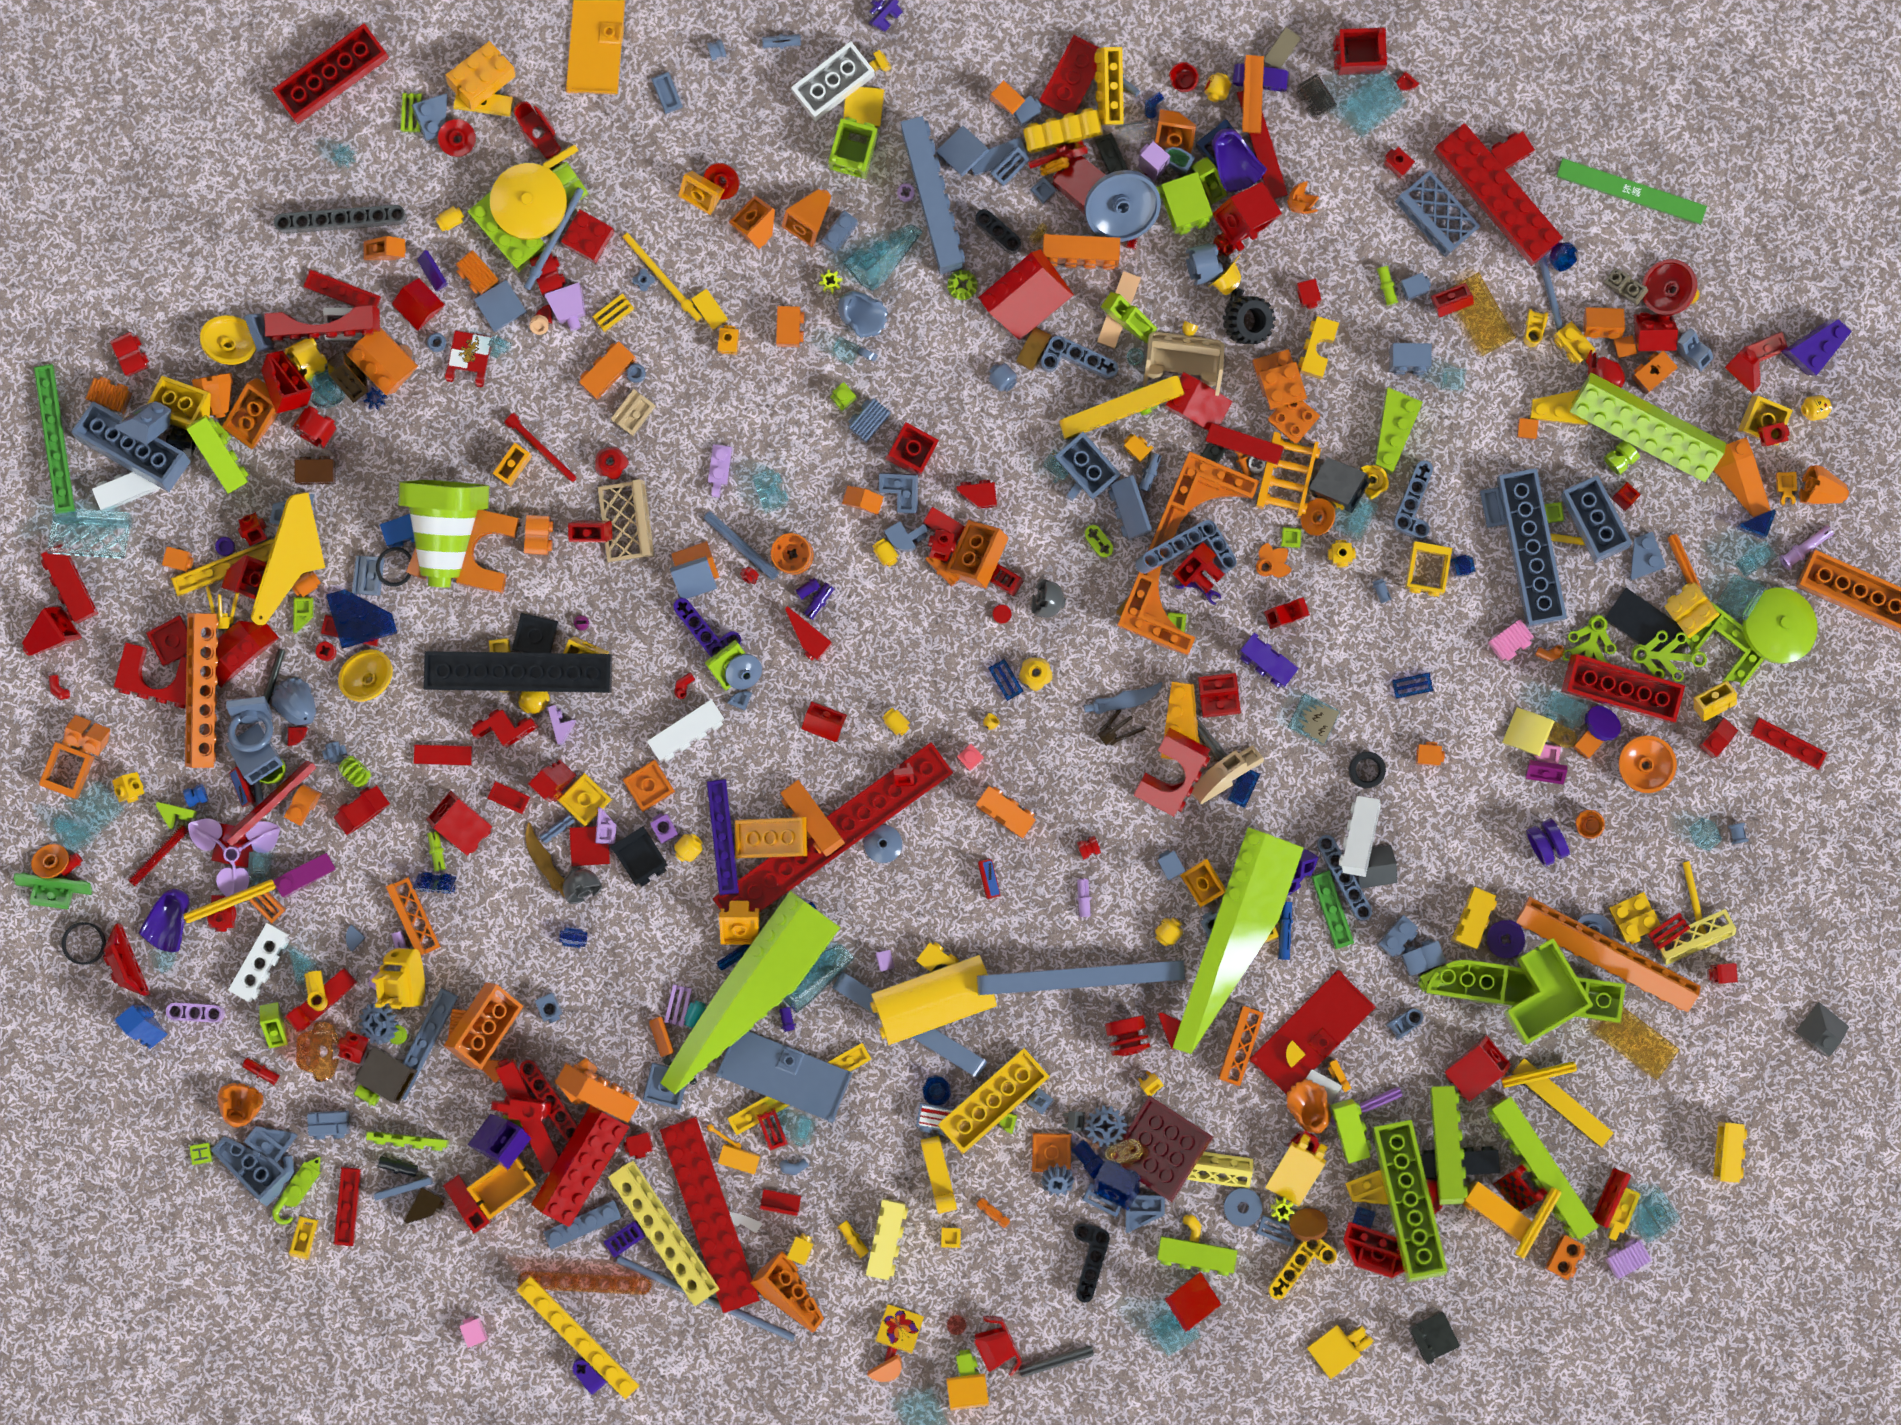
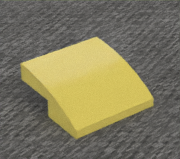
M1517 707L1502 743L1540 756L1555 721Z

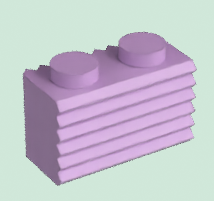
M1632 1238L1624 1243L1625 1247L1619 1250L1616 1247L1607 1252L1608 1256L1605 1257V1260L1616 1279H1620L1652 1261L1641 1240Z

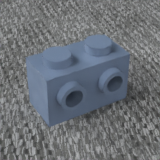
M1401 915L1376 945L1391 957L1399 956L1404 951L1405 947L1403 945L1407 940L1411 942L1418 934L1416 932L1418 926L1405 915Z

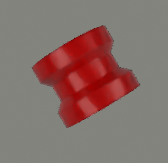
M326 641L319 643L315 650L317 657L326 662L332 661L337 653L335 646Z

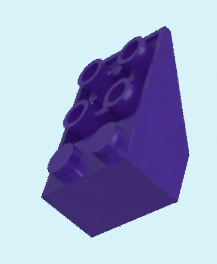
M490 1114L467 1145L504 1168L509 1169L531 1140V1137L521 1127L511 1121Z

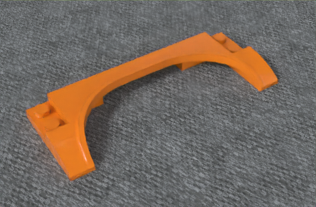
M1189 451L1148 551L1172 539L1184 517L1198 505L1222 497L1253 499L1260 481ZM1162 565L1146 574L1138 572L1117 626L1151 640L1154 644L1189 655L1196 637L1184 633L1177 628L1166 615L1160 601L1158 586Z

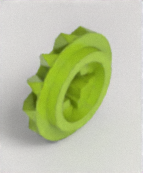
M961 269L953 272L947 283L949 293L958 300L971 298L976 293L978 287L975 275L968 270ZM958 279L962 282L967 281L966 287L968 291L962 287L958 288Z

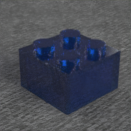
M1106 1159L1095 1178L1094 1194L1129 1210L1139 1193L1141 1176L1134 1170H1127L1121 1167L1116 1161Z

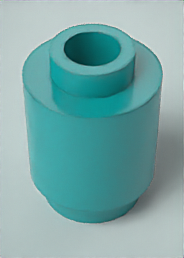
M697 1000L694 1003L690 1002L684 1017V1025L694 1028L705 1011L706 1004Z

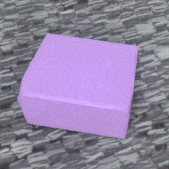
M890 950L876 953L881 972L895 967Z

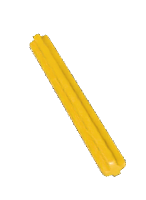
M270 879L187 912L183 915L186 923H191L274 890L276 885Z

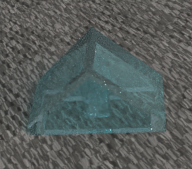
M295 947L288 948L297 986L304 985L306 982L304 974L313 971L318 961Z

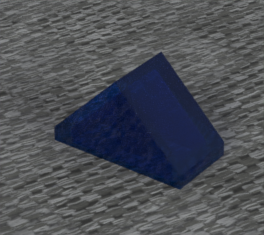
M1775 509L1737 525V530L1760 539H1765L1775 517Z

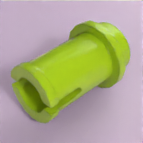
M361 1084L354 1093V1096L368 1102L369 1106H375L380 1099L378 1094L368 1090Z

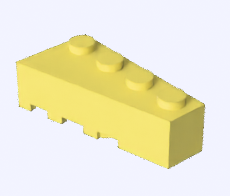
M882 1199L866 1272L867 1276L889 1280V1276H894L896 1265L892 1263L894 1257L898 1258L900 1246L896 1244L898 1238H902L904 1231L901 1222L902 1219L907 1217L908 1208L905 1207L906 1203Z

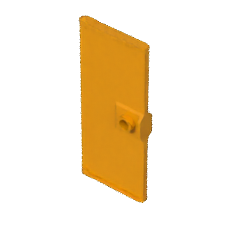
M573 0L566 93L618 95L621 48L624 35L625 0Z

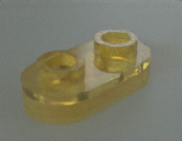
M1554 722L1552 733L1549 734L1547 740L1567 749L1575 745L1577 736L1571 729ZM1565 735L1569 737V742L1567 743L1563 741V736Z
M1135 1139L1114 1144L1106 1149L1105 1159L1114 1166L1138 1159L1143 1153V1146ZM1133 1147L1137 1148L1135 1153L1131 1152ZM1115 1153L1119 1154L1117 1159L1113 1158Z

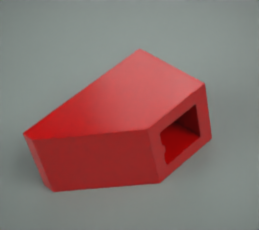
M980 480L979 484L962 482L960 486H956L957 493L977 509L997 507L995 482Z
M1737 964L1710 965V969L1707 970L1708 980H1711V984L1738 982Z

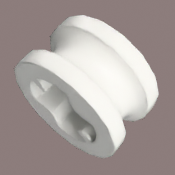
M1251 457L1248 462L1250 471L1253 473L1263 471L1266 462L1256 459L1262 462L1261 468L1257 469V467H1252L1253 460L1256 458Z

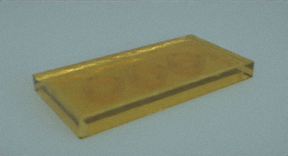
M1477 272L1450 288L1466 282L1473 295L1474 304L1456 312L1483 357L1516 339V336L1480 273Z
M1624 1007L1622 1008L1621 1023L1603 1021L1594 1033L1655 1080L1660 1078L1680 1051L1678 1047Z

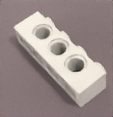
M266 923L228 991L248 1002H251L253 999L256 1000L261 992L259 987L262 982L266 983L271 973H269L272 965L275 966L280 959L278 954L281 949L287 947L290 941L288 939L290 934L270 923ZM269 941H272L275 945L274 950L271 952L266 949V944ZM259 958L265 960V966L261 969L256 965ZM249 975L255 977V983L252 986L247 983Z

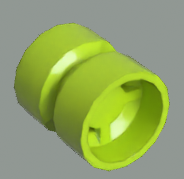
M1624 440L1615 447V451L1611 450L1603 457L1609 468L1619 476L1628 469V464L1632 465L1640 458L1637 450Z

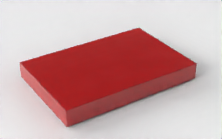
M1202 1272L1194 1275L1165 1298V1301L1185 1332L1192 1329L1222 1305Z

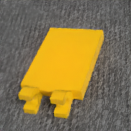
M1303 1134L1298 1145L1294 1142L1291 1143L1265 1186L1266 1189L1281 1197H1286V1200L1297 1206H1300L1325 1166L1326 1160L1323 1158L1328 1148L1321 1143L1315 1154L1306 1150L1311 1137Z

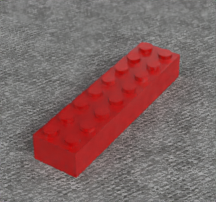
M1466 123L1462 124L1435 146L1434 153L1531 267L1561 243L1562 235Z

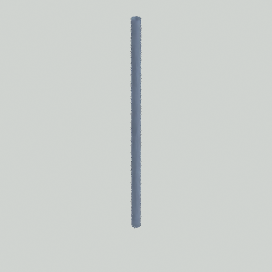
M618 1257L617 1264L686 1294L676 1281L625 1258ZM709 1297L703 1301L722 1310L717 1299ZM739 1309L727 1312L793 1342L796 1336Z

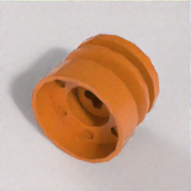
M787 533L778 537L772 544L771 559L774 565L782 572L790 575H799L807 571L812 565L814 551L810 542L798 534ZM796 550L798 557H793L791 560L789 553Z

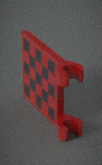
M1523 1164L1493 1183L1504 1198L1519 1212L1541 1201L1548 1194L1544 1187L1535 1193L1521 1178L1522 1173L1527 1170Z

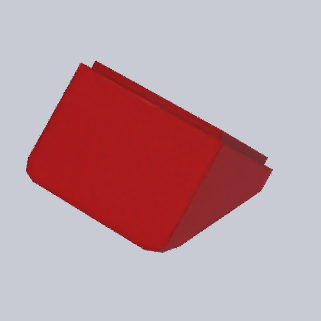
M1626 482L1611 499L1626 511L1641 494Z

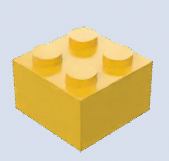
M1752 396L1738 431L1760 440L1758 427L1777 422H1784L1787 425L1793 410L1761 396ZM1773 429L1771 432L1773 439H1776L1778 436L1777 429Z

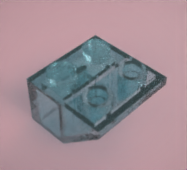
M1171 1309L1148 1322L1167 1356L1172 1355L1201 1337L1195 1326L1185 1332Z

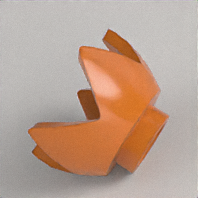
M1308 181L1299 183L1291 190L1287 204L1292 212L1298 214L1318 212L1317 209L1311 208L1318 201L1319 196L1304 194Z

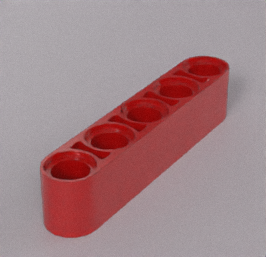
M533 1060L522 1062L519 1071L537 1099L546 1100V1097L549 1095L555 1098V1104L551 1106V1111L548 1115L564 1139L569 1141L570 1137L567 1135V1131L570 1127L576 1129L578 1126L577 1122L538 1064ZM527 1063L532 1064L534 1067L532 1074H527L524 1071ZM538 1079L543 1080L545 1083L542 1090H537L535 1087V1082ZM560 1111L566 1114L564 1122H559L556 1118L557 1113Z

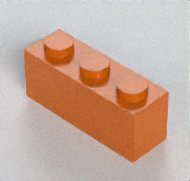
M619 341L616 344L612 343L607 348L606 355L603 358L601 356L598 357L593 363L594 367L590 371L586 370L580 376V385L596 400L637 360Z

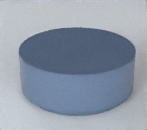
M860 347L858 351L859 355L873 362L878 356L863 347Z
M635 363L628 367L627 377L633 383H640L645 379L646 371L642 365Z

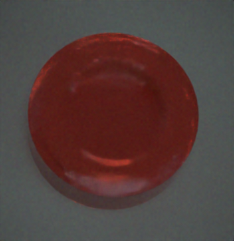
M953 1315L947 1321V1329L951 1334L960 1335L966 1329V1321L960 1315Z

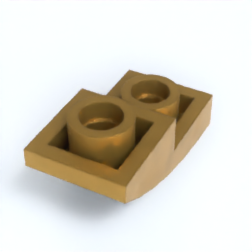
M1035 327L1023 346L1016 363L1033 371L1042 358V353L1049 344L1052 335Z

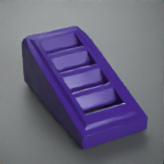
M635 1220L605 1240L604 1244L615 1258L646 1237V1235ZM631 1227L634 1229V1231L639 1237H634V1235L630 1231ZM625 1231L632 1240L630 1243L623 1234ZM618 1236H620L626 1244L624 1247L617 1239ZM612 1240H614L620 1250H615L611 1244Z

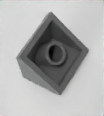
M1391 845L1372 848L1366 877L1357 876L1361 889L1398 883L1397 863Z

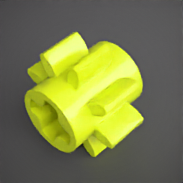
M828 269V274L820 275L823 281H820L819 285H824V293L827 290H831V293L834 294V289H841L838 283L842 282V278H837V271L833 274ZM834 278L835 284L827 285V279L831 280Z
M1283 1197V1200L1275 1198L1276 1203L1274 1205L1270 1204V1207L1275 1210L1271 1213L1272 1217L1277 1215L1279 1222L1282 1218L1289 1220V1214H1294V1211L1290 1209L1293 1203H1287L1286 1197ZM1282 1205H1284L1286 1210L1280 1213L1278 1208H1282Z

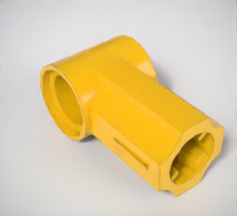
M322 971L305 973L308 994L307 1002L314 1010L322 1011L328 1004L325 996ZM316 997H322V1002L319 1005H313V1000Z

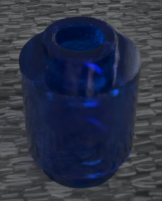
M565 927L564 931H560L559 942H562V946L581 949V947H586L588 932H584L583 929Z

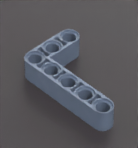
M1205 520L1149 550L1136 560L1135 566L1140 573H1149L1200 545L1202 542L1217 555L1213 559V563L1223 573L1226 574L1236 566L1237 560L1216 524L1211 520Z

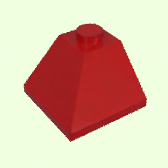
M244 555L227 569L221 588L255 600L267 563Z

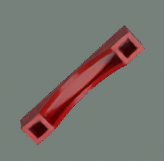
M375 306L354 307L340 319L320 325L301 323L283 312L265 313V336L271 338L274 342H281L283 338H290V340H301V337L319 339V336L326 335L327 338H336L337 334L352 337L355 336V333L373 335V332H380V309Z

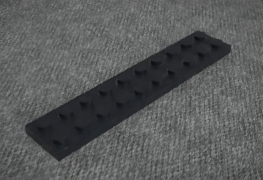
M425 651L423 689L612 693L613 654Z

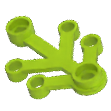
M1595 615L1589 619L1588 626L1578 631L1570 632L1567 639L1571 643H1576L1580 637L1591 634L1588 641L1571 650H1565L1562 656L1563 660L1569 661L1565 657V652H1570L1571 655L1585 651L1584 656L1592 658L1594 654L1596 660L1609 663L1605 660L1596 643L1598 636H1600L1605 645L1604 652L1608 655L1616 652L1615 644L1611 642L1605 631L1607 629V620L1601 615ZM1596 621L1600 622V628L1594 626ZM1571 634H1576L1577 639L1575 641L1571 640ZM1608 645L1613 647V652L1607 651Z
M1660 630L1646 645H1636L1631 651V657L1636 663H1644L1653 673L1654 677H1657L1655 675L1656 671H1661L1662 676L1658 678L1663 679L1664 670L1657 668L1651 660L1659 659L1672 674V678L1676 682L1683 680L1684 673L1682 670L1677 669L1670 660L1692 662L1696 667H1703L1707 662V656L1703 651H1696L1693 654L1671 652L1677 646L1687 641V636L1684 632H1678L1676 638L1660 651H1651L1660 642L1663 643L1668 638L1667 632ZM1664 633L1666 637L1665 639H1659L1658 635ZM1684 635L1685 639L1683 641H1679L1678 636ZM1640 650L1645 653L1642 657L1637 655V652ZM1697 655H1701L1703 660L1697 661L1695 658ZM1677 672L1682 674V677L1679 679L1674 676Z

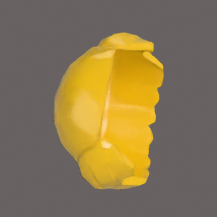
M521 692L518 700L519 707L525 713H540L549 703L548 692Z

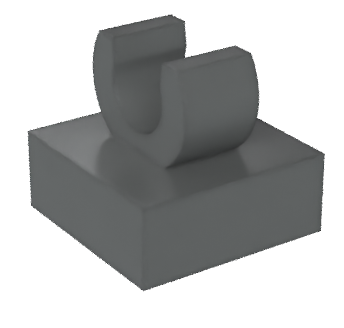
M1069 1111V1113H1063V1116L1068 1117V1124H1062L1063 1127L1069 1131L1084 1130L1085 1112Z

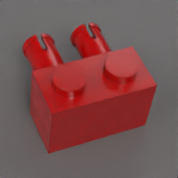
M1204 542L1172 573L1185 587L1190 582H1195L1205 593H1208L1214 584L1202 574L1204 571L1215 582H1218L1225 575L1213 563V559L1217 555Z

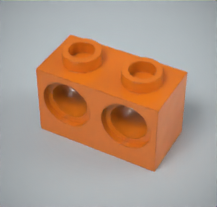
M1562 1234L1545 1269L1566 1280L1573 1278L1577 1271L1575 1266L1578 1260L1581 1261L1586 1253V1250H1584L1585 1245ZM1574 1244L1576 1250L1573 1254L1569 1255L1567 1253V1246ZM1565 1261L1567 1268L1565 1271L1560 1272L1558 1264Z

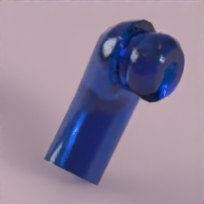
M1160 92L1145 102L1144 113L1149 119L1157 116V104L1164 100Z

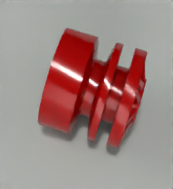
M1144 1015L1104 1024L1107 1036H1116L1117 1039L1109 1043V1047L1118 1045L1119 1048L1111 1051V1056L1133 1055L1151 1047L1150 1042L1141 1044L1140 1040L1149 1037L1148 1035H1139L1138 1032L1146 1028Z

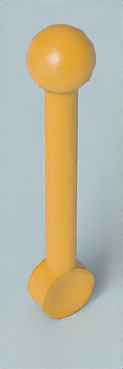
M712 1124L707 1125L709 1132H714L734 1147L741 1149L739 1142L735 1143L716 1130Z

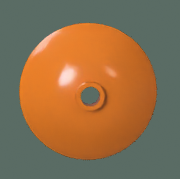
M1646 735L1637 737L1625 745L1620 753L1618 766L1622 779L1630 788L1641 793H1654L1667 787L1673 780L1677 769L1675 753L1668 743L1658 737ZM1643 762L1648 763L1649 766L1647 769H1644L1642 767Z

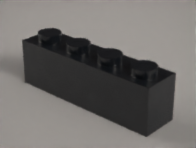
M1481 1146V1150H1474V1147H1463L1464 1160H1461L1462 1167H1465L1466 1175L1500 1173L1499 1152L1497 1149H1493V1146ZM1435 1149L1423 1150L1424 1154H1420L1425 1177H1437Z

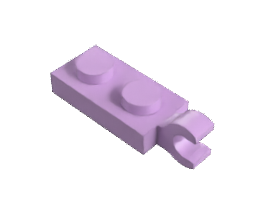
M713 444L708 483L713 484L712 497L720 498L721 485H727L732 447Z

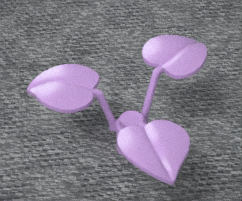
M204 818L190 822L188 824V831L194 844L201 850L210 851L218 843L224 851V858L230 862L232 868H223L218 873L216 881L220 891L227 897L247 889L249 885L247 870L244 868L236 869L235 861L240 857V851L250 844L258 853L271 851L277 843L280 827L272 822L259 821L245 834L250 841L239 848L234 845L225 847L218 840L222 836V828L214 819Z

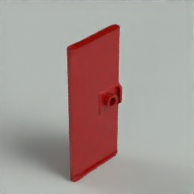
M1337 969L1309 1000L1249 1058L1250 1062L1254 1063L1287 1095V1092L1291 1090V1086H1296L1297 1082H1302L1306 1079L1310 1071L1315 1070L1376 1007L1346 978L1341 970ZM1293 1040L1306 1055L1291 1068L1287 1062L1286 1051L1288 1045Z

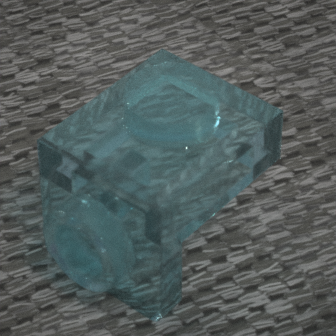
M1053 450L1042 466L1056 476L1053 480L1056 484L1060 479L1064 481L1069 473L1056 460L1054 456L1058 452Z

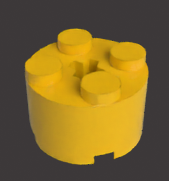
M312 337L309 339L305 338L285 349V354L289 355L291 362L306 381L325 372L324 365L327 364V360L317 350V344Z

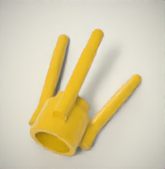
M206 586L211 613L216 614L218 618L217 629H229L230 624H234V614L239 594L235 593L230 616L228 617V613H222L220 594L217 596L218 613H215L210 588Z

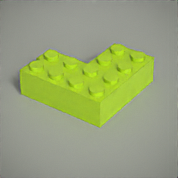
M489 192L467 212L513 267L520 272L530 264V259L538 257L543 252L546 244L541 238L523 240L503 231L492 215L490 208L491 192Z
M1554 938L1545 941L1516 958L1536 992L1503 1012L1522 1045H1528L1593 1006Z

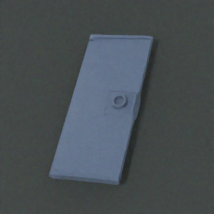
M748 1031L731 1047H728L716 1077L723 1078L833 1123L853 1073Z

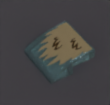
M1303 693L1287 728L1324 746L1341 711Z

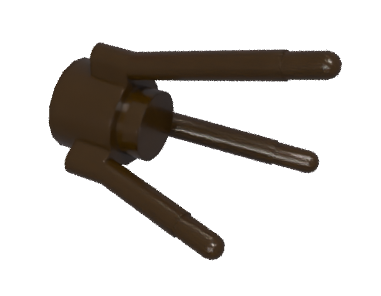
M1118 709L1107 723L1100 728V732L1097 735L1105 746L1108 744L1113 746L1123 739L1146 730V727H1141L1115 738L1117 736L1115 732L1133 718L1132 716L1127 717L1112 729L1111 723L1121 713V709Z

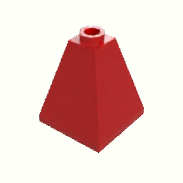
M62 606L48 607L41 610L22 642V649L28 656L37 655L79 640L82 636L72 621L69 620Z

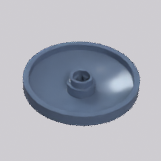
M1120 170L1107 174L1092 186L1085 200L1084 211L1090 228L1098 236L1120 238V242L1143 235L1153 226L1160 212L1161 200L1155 184L1146 175L1132 170Z

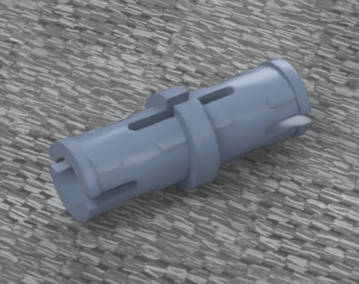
M782 33L779 36L762 37L763 49L776 47L784 49V47L801 46L800 34L783 35ZM790 40V41H787V42H775V43H773V41Z
M1150 452L1146 467L1142 471L1143 476L1138 489L1150 492L1153 480L1158 474L1157 469L1162 458L1161 455Z

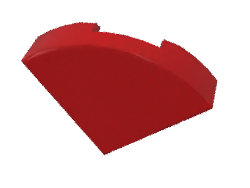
M1405 71L1393 84V87L1400 91H1410V89H1415L1420 83Z
M548 304L539 309L535 315L546 317L549 324H552V308Z
M288 727V746L299 744L305 738L308 727Z

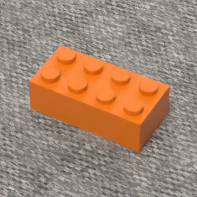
M1044 234L1043 253L1053 267H1057V264L1065 265V268H1076V265L1084 266L1085 269H1095V266H1100L1104 270H1114V267L1119 265L1120 238Z
M486 982L443 1046L470 1068L482 1070L524 1006L497 984Z
M568 1063L565 1064L555 1081L556 1085L576 1098L625 1122H629L640 1103L633 1098L635 1096L633 1093L627 1090L622 1091L623 1087L614 1082L610 1085L611 1081L602 1076L597 1078L598 1075L590 1070L584 1072L585 1068L576 1063L574 1066Z

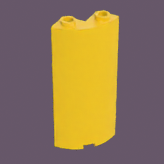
M980 955L872 993L873 1002H870L872 1012H877L880 1019L881 1028L878 1029L881 1038L886 1039L888 1045L996 1007L994 994L978 995L977 976L988 975Z

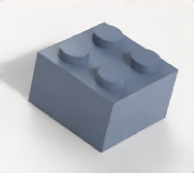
M1393 343L1389 349V372H1394V375H1405V372H1413V375L1419 376L1424 375V372H1428L1431 368L1432 344Z

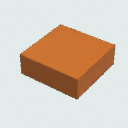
M1633 335L1613 340L1618 359L1637 354Z
M1519 418L1517 438L1536 440L1539 420Z

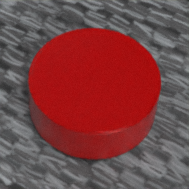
M1001 604L994 608L993 619L997 623L1005 624L1010 621L1012 612L1007 605Z

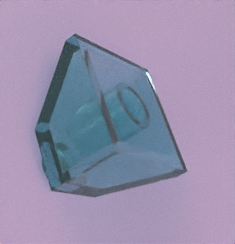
M1659 1186L1638 1204L1636 1228L1646 1243L1663 1236L1681 1219Z

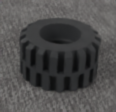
M1242 296L1241 298H1235V302L1228 304L1230 307L1225 308L1226 316H1223V320H1225L1223 327L1227 328L1225 332L1227 335H1231V340L1239 344H1259L1261 341L1267 340L1266 336H1271L1272 332L1270 330L1275 328L1273 321H1276V317H1273L1272 314L1275 312L1269 308L1271 305L1269 302H1265V299L1257 296ZM1248 310L1253 313L1255 319L1254 325L1249 331L1244 325V316Z

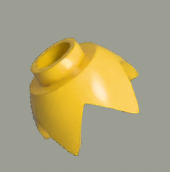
M1366 465L1360 468L1361 471L1367 473L1369 479L1371 476H1374L1377 480L1375 483L1370 482L1364 492L1369 499L1377 497L1381 492L1388 489V477L1382 467Z
M1030 657L1023 661L1019 672V680L1028 685L1030 689L1038 691L1045 684L1052 681L1053 674L1046 659ZM1034 669L1039 670L1040 674L1038 676L1032 674Z

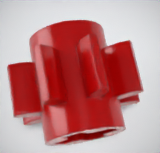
M1223 232L1213 240V245L1217 246L1219 256L1223 254L1227 257L1236 248L1234 245L1231 246Z

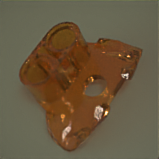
M316 1022L313 1030L300 1034L296 1041L297 1066L304 1071L313 1073L314 1080L317 1082L331 1079L335 1075L339 1064V1058L333 1060V1043L339 1044V1039L335 1028L330 1023ZM308 1037H309V1039H310V1045H309V1046L306 1044V1039H307ZM321 1046H325L328 1050L325 1057L320 1056ZM307 1057L310 1058V1064H309V1066H308L307 1063H306V1058H307Z

